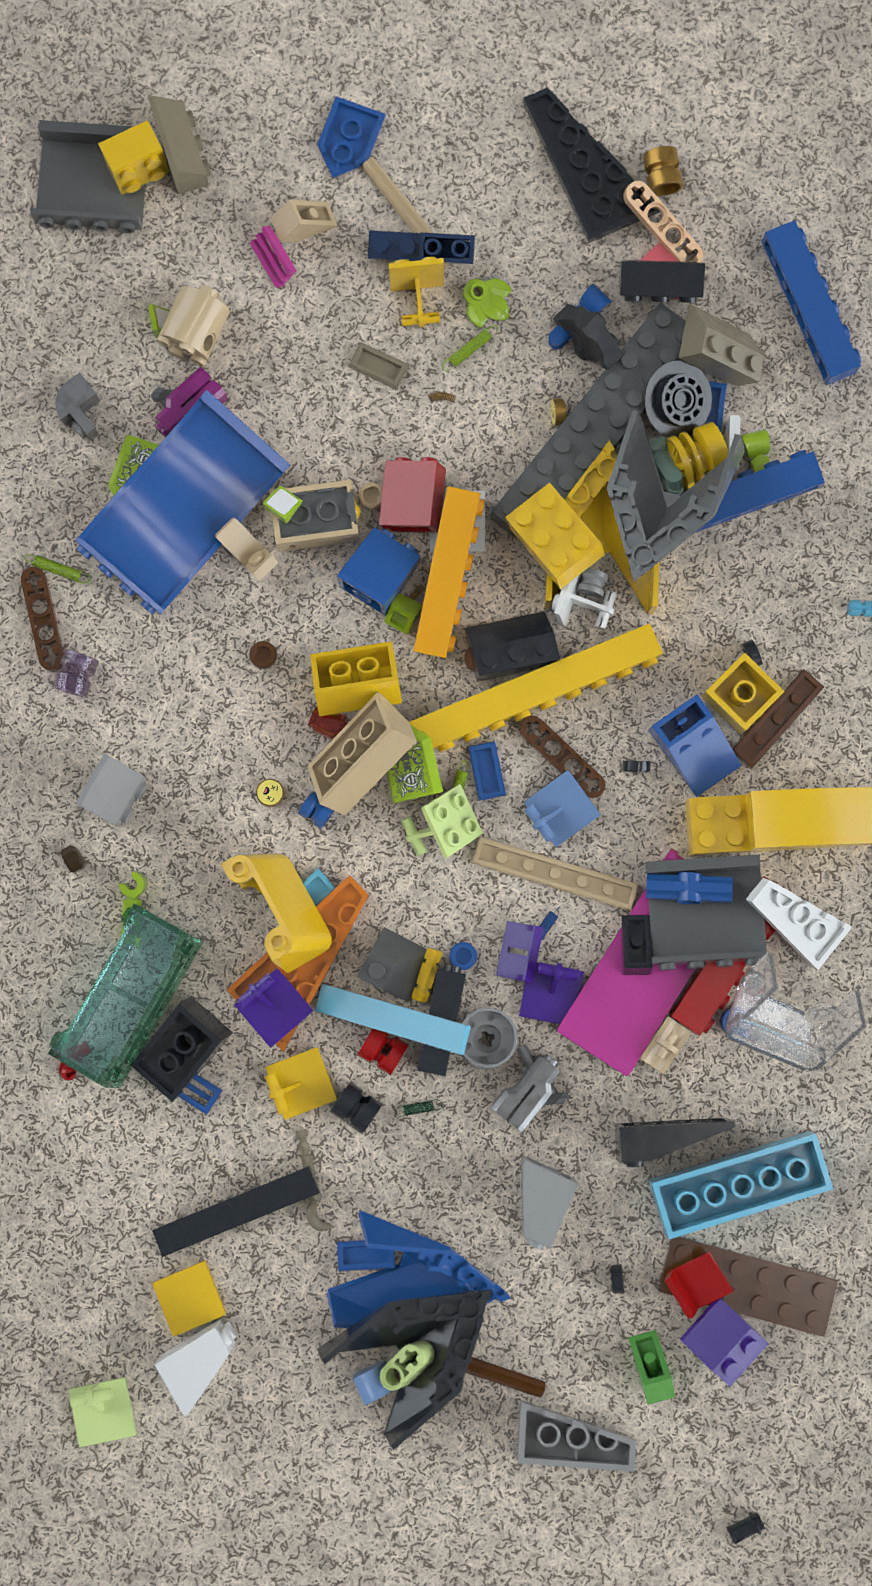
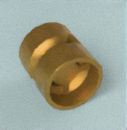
M659 146L647 151L643 155L644 168L648 174L646 179L647 185L657 197L672 195L683 189L682 174L680 169H677L679 167V156L676 147Z

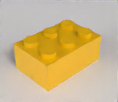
M550 482L505 517L511 531L560 589L605 555L601 542Z
M392 641L310 654L314 693L319 716L361 710L377 692L382 694L392 705L402 703Z

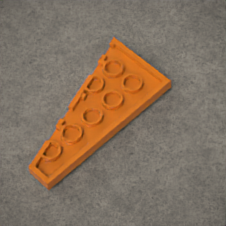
M349 875L316 906L332 937V943L327 951L289 973L273 963L269 954L265 953L227 989L228 993L236 1000L249 989L248 986L252 982L255 984L266 973L270 974L278 968L310 1005L369 895ZM299 1024L276 1043L283 1052L286 1050Z

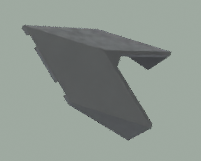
M632 411L607 485V491L634 582L716 515L745 452L741 435H734L728 456L724 461L685 493L678 495L663 490L644 424L639 412Z

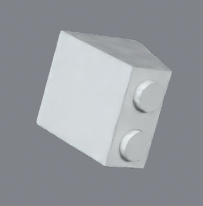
M222 1318L163 1353L155 1363L157 1371L183 1416L190 1413L236 1343L234 1341V1338L237 1337L235 1330L229 1322L224 1323Z

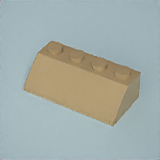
M377 692L307 766L319 803L343 815H346L417 742L410 723L382 694Z

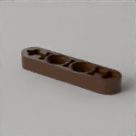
M29 567L21 575V584L38 660L44 669L56 672L64 666L65 654L48 579L40 568ZM35 573L37 577H41V580L37 581V586L40 592L45 590V593L29 595V593H35L33 585L27 583V580L31 579V574ZM39 599L46 600L48 604L47 610L41 614L35 613L33 610L34 603ZM43 626H51L53 628V636L48 640H43L39 636V631ZM56 642L57 646H51L53 654L59 656V659H56L55 665L51 666L49 662H45V659L49 658L48 649L46 647L42 649L41 645H52Z
M529 716L523 720L520 726L522 737L557 771L563 774L566 772L565 763L571 759L576 760L580 764V771L573 775L575 779L581 777L585 769H587L590 773L586 777L590 781L595 779L599 781L597 786L599 792L593 790L589 793L586 790L588 784L582 779L579 785L587 796L594 799L603 794L606 786L603 777L542 719L536 716ZM528 722L531 725L536 722L539 725L537 730L542 736L545 731L550 734L543 739L540 746L535 743L539 740L537 735L532 733L529 736L526 733L528 729L526 724ZM551 740L558 742L560 745V752L554 756L547 754L544 748L545 744Z

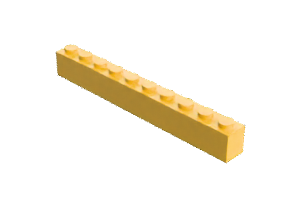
M649 623L412 720L409 723L431 737L433 750L438 749L439 753H443L454 748V742L464 739L465 743L479 738V732L489 728L491 732L505 727V721L515 718L516 722L531 716L530 711L539 707L541 711L548 710L557 705L556 700L566 697L567 701L577 698L582 695L581 690L590 686L592 690L599 689L608 684L607 679L617 676V679L620 680L632 675V669L642 665L643 669L650 668L659 663L657 659L662 656L663 652Z

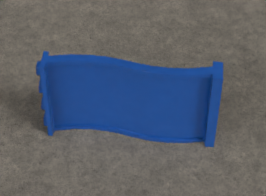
M206 390L160 445L75 539V542L79 545L76 550L88 560L91 557L96 559L100 563L97 568L107 577L111 578L113 575L122 582L119 587L132 597L135 593L143 600L140 605L153 615L157 612L161 615L222 545L215 537V534L233 517L241 523L288 469L290 464Z

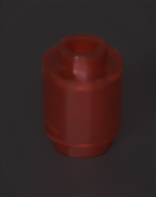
M316 706L308 726L313 728V732L333 740L348 724V716L341 713L319 716L318 707Z

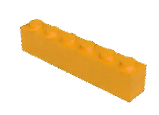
M447 486L414 652L446 658L448 652L453 653L456 636H452L453 626H459L462 609H457L459 598L465 599L468 582H464L463 578L465 570L471 571L474 555L469 554L471 543L476 544L479 527H475L477 515L482 516L485 500L480 499L481 493Z

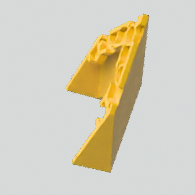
M609 440L595 461L592 462L567 495L565 501L601 542L604 553L611 554L646 613L654 614L658 607L660 562L634 582L607 491V485L617 458L615 448ZM547 573L544 609H550L555 595L560 594L562 590Z

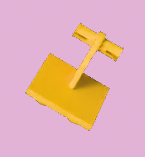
M426 257L419 261L402 259L389 263L391 291L416 290L417 314L401 315L402 326L419 325L420 328L424 327V324L440 323L439 311L423 313L420 289L444 286V259Z
M318 1047L265 1067L268 1076L264 1078L270 1090L268 1096L270 1099H273L278 1115L282 1114L284 1120L338 1100Z

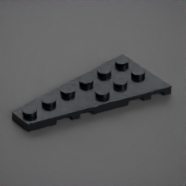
M548 87L523 97L524 107L588 243L639 222L640 219L624 201L625 189L634 182V179L627 173V169L599 140L596 141L588 133V129L569 113L570 110ZM631 189L633 191L631 198L634 201L638 198L644 204L640 207L641 211L652 203L650 199L646 203L641 199L642 191L640 189L637 191ZM657 208L649 209L648 218L660 213V210Z

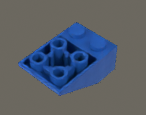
M698 694L656 722L648 730L696 798L742 766L715 718Z

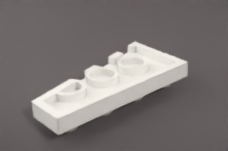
M763 878L746 898L811 967L817 970L852 928L850 925L836 919L829 913L822 911L766 878Z

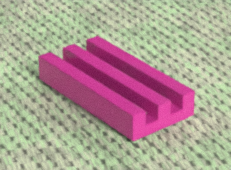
M264 226L261 229L262 233H258L255 236L256 239L252 240L250 245L274 286L280 288L286 284L297 270L272 227Z

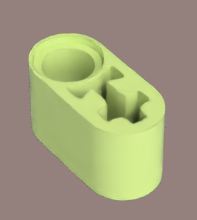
M420 1340L404 1346L382 1368L380 1372L382 1385L387 1390L395 1391L411 1384L432 1363L434 1349L431 1344ZM418 1354V1356L416 1357V1362H409ZM395 1369H397L400 1372V1381H398L395 1377Z

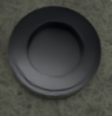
M751 639L742 643L743 652L758 666L763 665L762 658L754 641Z
M623 760L622 770L624 772H649L651 761Z
M622 1264L610 1266L613 1293H625Z

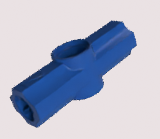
M682 872L677 875L647 874L646 899L676 900L677 903L701 904L702 901L732 903L733 877H711L692 872Z

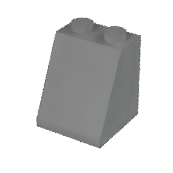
M523 1155L521 1158V1230L527 1240V1244L540 1250L544 1246L551 1249L577 1189L578 1182L571 1176Z

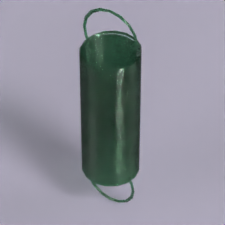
M433 1100L403 1105L404 1116L434 1111Z

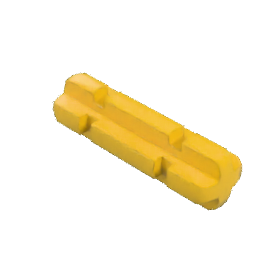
M427 948L424 956L426 962H422L416 980L418 986L414 987L412 999L418 1002L426 1003L430 995L428 989H432L438 970L436 964L440 963L442 958L440 950L434 948Z

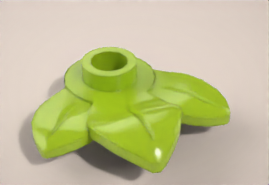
M491 278L485 282L480 279L468 281L463 288V297L468 303L467 315L469 320L478 328L485 324L487 318L496 321L507 320L509 318V307L504 298L511 293V287L506 282L497 278ZM478 288L481 291V296H475L473 289Z

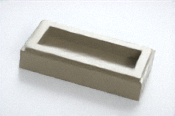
M360 342L349 363V368L398 390L409 368V364Z

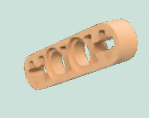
M634 181L629 184L623 195L625 203L659 243L677 261L686 262L687 254L683 249L679 250V252L675 250L686 241L687 245L683 248L688 253L694 251L696 254L694 260L702 262L703 251L648 185L641 181ZM631 189L635 191L640 189L642 191L641 199L645 203L650 199L652 203L641 211L640 207L644 204L638 198L635 201L631 198L633 195ZM657 208L660 210L662 215L660 222L653 223L649 220V209ZM668 229L678 231L679 241L672 244L667 241L665 234Z

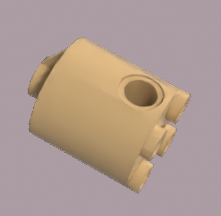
M200 285L199 288L181 286L156 341L162 346L170 348L168 351L170 355L175 357L178 355L177 358L181 360L184 359V356H188L193 363L205 367L230 310L221 295L209 286Z

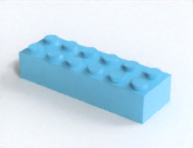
M811 1131L648 1179L664 1235L668 1239L834 1190L817 1135Z

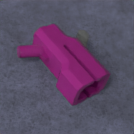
M202 367L194 371L175 389L156 388L151 394L153 402L161 401L164 407L155 417L158 423L155 427L163 437H167L206 390L222 404L228 400L223 388L214 379L210 381L212 377Z

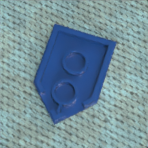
M337 96L335 97L317 143L332 178L363 166L364 162L370 158L386 117L385 113Z

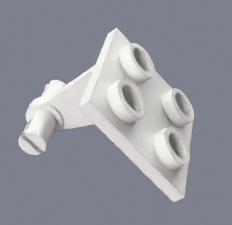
M580 574L563 587L560 594L555 595L552 610H554L555 617L560 626L566 627L572 605L574 604L598 611L599 615L594 627L606 630L609 616H613L614 613L612 607L617 593L613 591L611 593L610 590H606L602 605L577 596V587L582 578Z

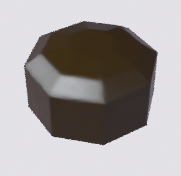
M70 845L61 850V856L71 873H77L85 868L84 857L77 847Z

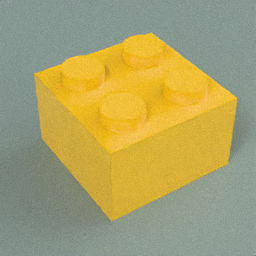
M148 120L98 143L121 195L133 193L139 190L142 185L150 181H158L170 172L162 147Z
M744 652L701 697L741 735L785 691Z

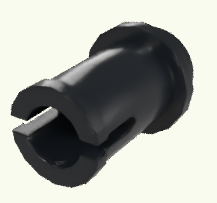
M749 1512L748 1517L726 1527L735 1545L756 1533L761 1535V1531L766 1529L758 1512L754 1514Z

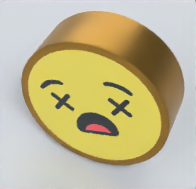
M553 398L551 400L553 426H560L566 419V406L563 398Z
M265 779L257 786V799L264 806H277L284 798V788L275 779Z

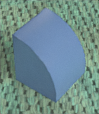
M386 1359L354 1373L353 1380L364 1405L372 1403L391 1392L380 1381V1372L387 1364Z

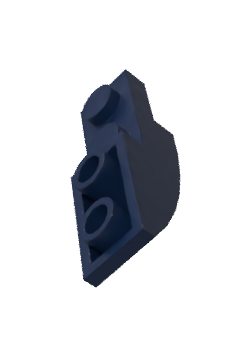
M369 230L367 258L419 261L426 257H436L437 259L443 258L444 264H474L475 235Z

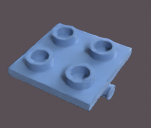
M569 770L523 802L527 807L524 812L533 822V829H538L546 842L551 840L555 847L601 815Z

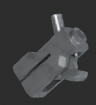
M526 1044L516 1049L525 1065L522 1069L523 1076L514 1087L504 1088L491 1105V1108L505 1120L510 1115L507 1119L508 1122L521 1132L524 1131L537 1112L545 1105L563 1104L568 1098L567 1092L558 1093L552 1084L553 1080L560 1073L557 1069L559 1063L547 1053L544 1057L538 1055L534 1060Z

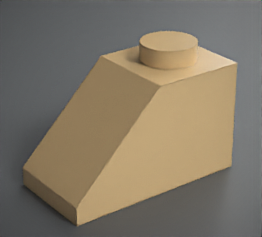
M289 200L270 217L280 242H298L338 226L328 202Z

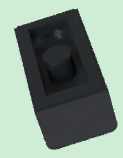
M622 915L623 975H650L653 968L650 915Z

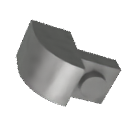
M79 372L59 389L55 402L56 411L64 425L67 426L71 423L80 437L86 435L91 441L99 435L84 413L97 404L100 399Z

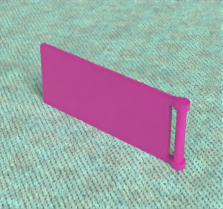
M671 848L663 861L681 860L684 858L677 855L678 851ZM646 889L629 915H650L649 899H646ZM621 927L560 1023L557 1032L621 1074L629 1076L695 969H687V964L676 965L675 970L666 971L659 970V966H653L650 975H623Z

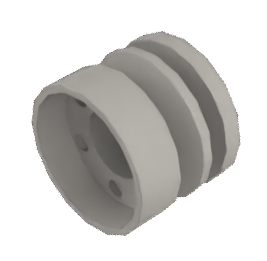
M493 1008L477 1009L467 1015L462 1024L471 1026L464 1055L461 1054V1056L472 1067L482 1070L497 1068L507 1062L515 1052L518 1041L517 1029L511 1018L501 1010ZM483 1032H486L487 1036L492 1035L494 1037V1040L490 1042L491 1047H486L485 1044L479 1043Z

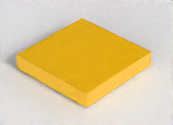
M206 1260L152 1283L173 1337L227 1314Z

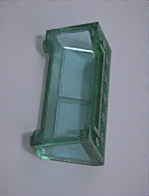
M135 903L132 908L128 907L121 918L124 932L68 1029L62 1032L58 1031L50 1041L51 1049L48 1052L52 1057L105 1088L122 1087L133 1068L130 1065L143 1050L204 943V940Z

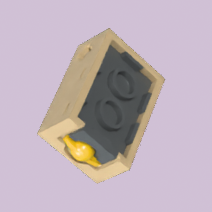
M351 480L285 488L303 502L287 524L272 514L275 541L279 552L360 541L358 518L361 511L354 499ZM269 490V495H271L275 490Z

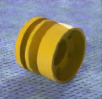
M714 422L695 427L692 431L693 440L686 432L680 433L679 439L677 436H671L666 440L669 456L683 475L681 482L684 492L728 456L729 452L725 440Z

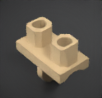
M667 1016L640 1059L664 1075L692 1032Z

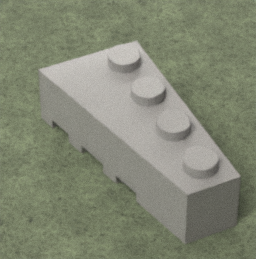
M520 1400L517 1441L518 1464L635 1472L636 1441L632 1437Z

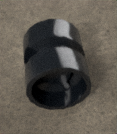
M350 1081L330 1110V1113L342 1121L348 1119L349 1126L363 1134L383 1104L371 1095L363 1096V1090Z

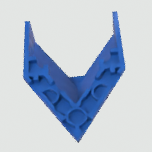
M361 1210L358 1216L366 1248L402 1251L399 1264L395 1265V1269H383L329 1288L327 1291L334 1328H349L389 1301L492 1289L490 1300L487 1303L494 1299H499L500 1302L511 1299L504 1289L451 1247Z

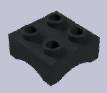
M567 304L553 318L557 326L564 328L570 334L574 343V352L581 360H598L604 369L609 370L623 356L622 351L618 347L620 344L618 339L608 331L605 326L607 322L600 313L588 311L582 306L577 307Z

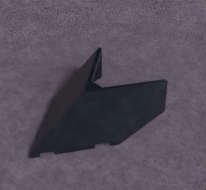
M492 1289L389 1301L317 1348L321 1361L326 1365L340 1352L397 1346L401 1350L404 1346L420 1340L431 1344L434 1349L432 1363L411 1384L397 1390L384 1431L385 1437L393 1450L461 1393L468 1363L471 1362L483 1323L484 1311L487 1302L490 1300ZM418 1354L409 1362H416V1357L418 1356Z

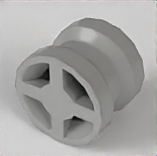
M591 568L582 572L581 576L583 579L578 584L577 591L591 597L602 598L604 596L603 585L608 581V574Z

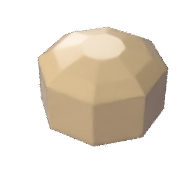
M374 482L362 485L358 498L363 508L370 511L381 508L383 490L381 485Z

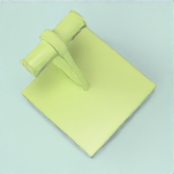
M461 784L455 785L421 807L429 827L417 830L411 816L400 821L407 834L405 838L407 842H411L416 856L427 852L421 840L423 837L434 835L443 857L448 858L483 834Z
M126 1377L69 1389L70 1405L73 1410L79 1448L136 1436Z

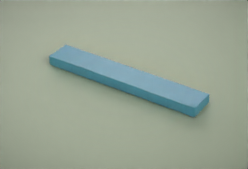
M326 984L321 985L315 1008L316 1012L464 1055L471 1026Z

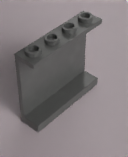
M39 120L38 131L43 142L36 208L30 209V214L35 223L44 228H53L54 224L65 225L66 228L72 230H79L81 226H86L99 232H105L108 228H115L120 232L128 234L134 233L135 230H142L146 184L133 193L121 195L98 144L134 126Z
M760 854L646 862V874L677 875L682 872H692L711 877H733L732 903L702 901L701 904L677 903L676 900L649 899L653 966H659V970L666 971L675 970L676 965L687 964V969L704 968V963H716V967H731L735 961H745L746 966L761 965L762 960H767L768 952L766 949L764 918L746 900L761 881Z

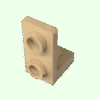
M235 517L231 518L215 534V537L259 582L279 563Z

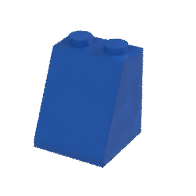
M374 527L341 569L337 578L341 589L386 616L391 603L402 592L420 564L421 556L418 555L419 551L408 543L402 545L397 542L395 535L388 530L382 528L380 531Z

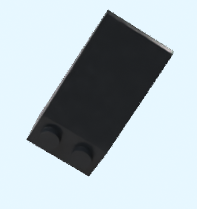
M726 1117L614 1123L616 1158L623 1164H626V1167L644 1166L643 1161L655 1160L735 1128V1121Z

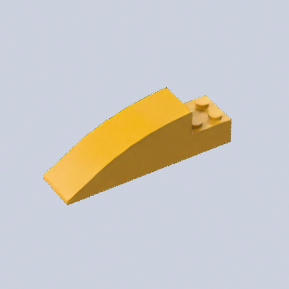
M872 787L750 791L745 795L689 798L685 801L689 856L872 845Z

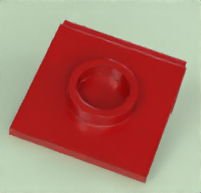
M710 1251L670 1270L664 1280L687 1319L694 1318L699 1308L734 1291Z

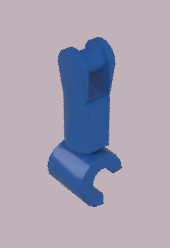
M592 284L583 293L577 307L582 306L588 311L601 313V310L613 301L595 284ZM556 326L549 333V346L553 349L562 348L571 339L570 334L564 328Z

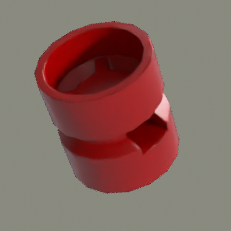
M372 1029L357 1056L369 1063L377 1062V1068L391 1076L409 1044L398 1037L390 1038L387 1032ZM384 1046L391 1050L388 1056L380 1053Z

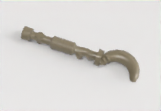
M307 1129L296 1131L297 1139L299 1138L300 1141L299 1147L303 1155L301 1157L303 1168L311 1166L315 1174L313 1158L309 1154V1143L306 1140L308 1136ZM319 1193L308 1198L310 1203L307 1207L306 1216L308 1223L313 1229L323 1232L331 1229L332 1225L322 1222L317 1215V1207L321 1203L322 1194Z

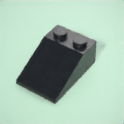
M190 996L177 1005L130 1066L171 1102H174L216 1055L233 1032Z

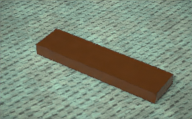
M803 669L784 690L785 692L733 747L732 750L735 755L752 769L821 692L824 686Z

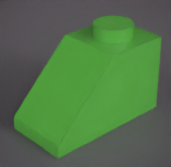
M656 1330L628 1337L647 1404L674 1398L672 1377Z

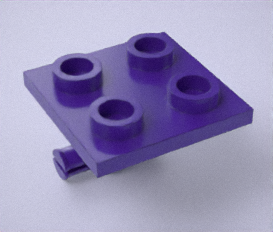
M537 962L533 983L525 982L519 1016L560 1024L581 992L584 971L563 967L562 963L553 965Z
M278 968L270 974L266 973L255 984L252 982L248 986L249 989L237 998L238 1002L234 1004L270 1048L314 1011Z

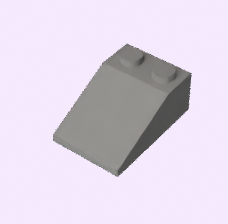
M104 753L76 804L120 827L122 822L126 824L130 820L134 812L131 806L135 799L140 800L146 792L148 785L145 782L147 778Z

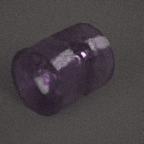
M65 649L60 661L63 669L56 673L52 687L69 694L87 698L91 687L89 677L95 675L99 661L82 653Z

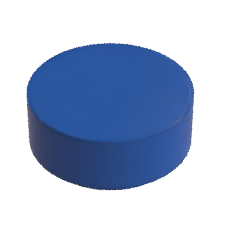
M460 942L451 948L449 959L453 966L461 967V970H467L476 963L477 952L471 944Z

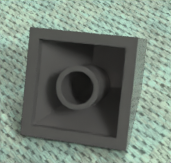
M384 927L358 977L409 1002L414 987L417 986L416 980L422 962H426L424 956L427 949Z

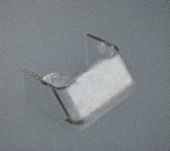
M769 952L740 979L726 1022L727 1037L731 1041L803 1071L820 1069L866 1028L860 993L857 991L848 996L838 1007L829 1003L819 1002L811 1006L806 1012L770 997L778 989L773 954Z

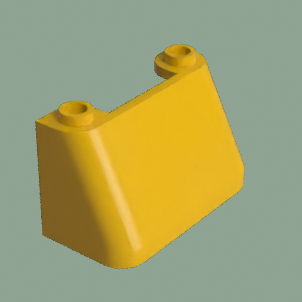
M277 853L236 855L221 863L227 877L232 882L239 884L243 890L249 887L257 889L264 896L279 926L267 933L264 942L266 951L273 963L289 973L329 949L332 943L331 933L293 863L287 856Z

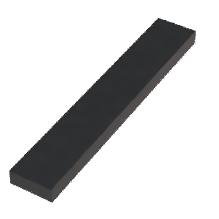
M308 1166L153 1229L152 1232L161 1256L164 1257L319 1194L321 1191L311 1166Z

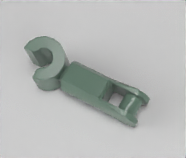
M661 436L649 440L659 477L667 492L680 494L683 491V484L681 482L683 475L670 458L664 437Z

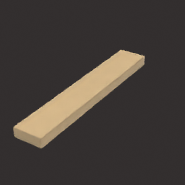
M480 836L471 861L472 864L628 911H632L639 884Z

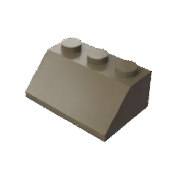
M157 96L148 97L178 194L209 186L207 176L212 174L207 159L202 160L199 153L204 151L200 135L194 136L192 127L196 126L192 110L186 111L184 102L181 100Z
M694 305L688 306L679 359L735 386L760 382L764 354L750 334Z

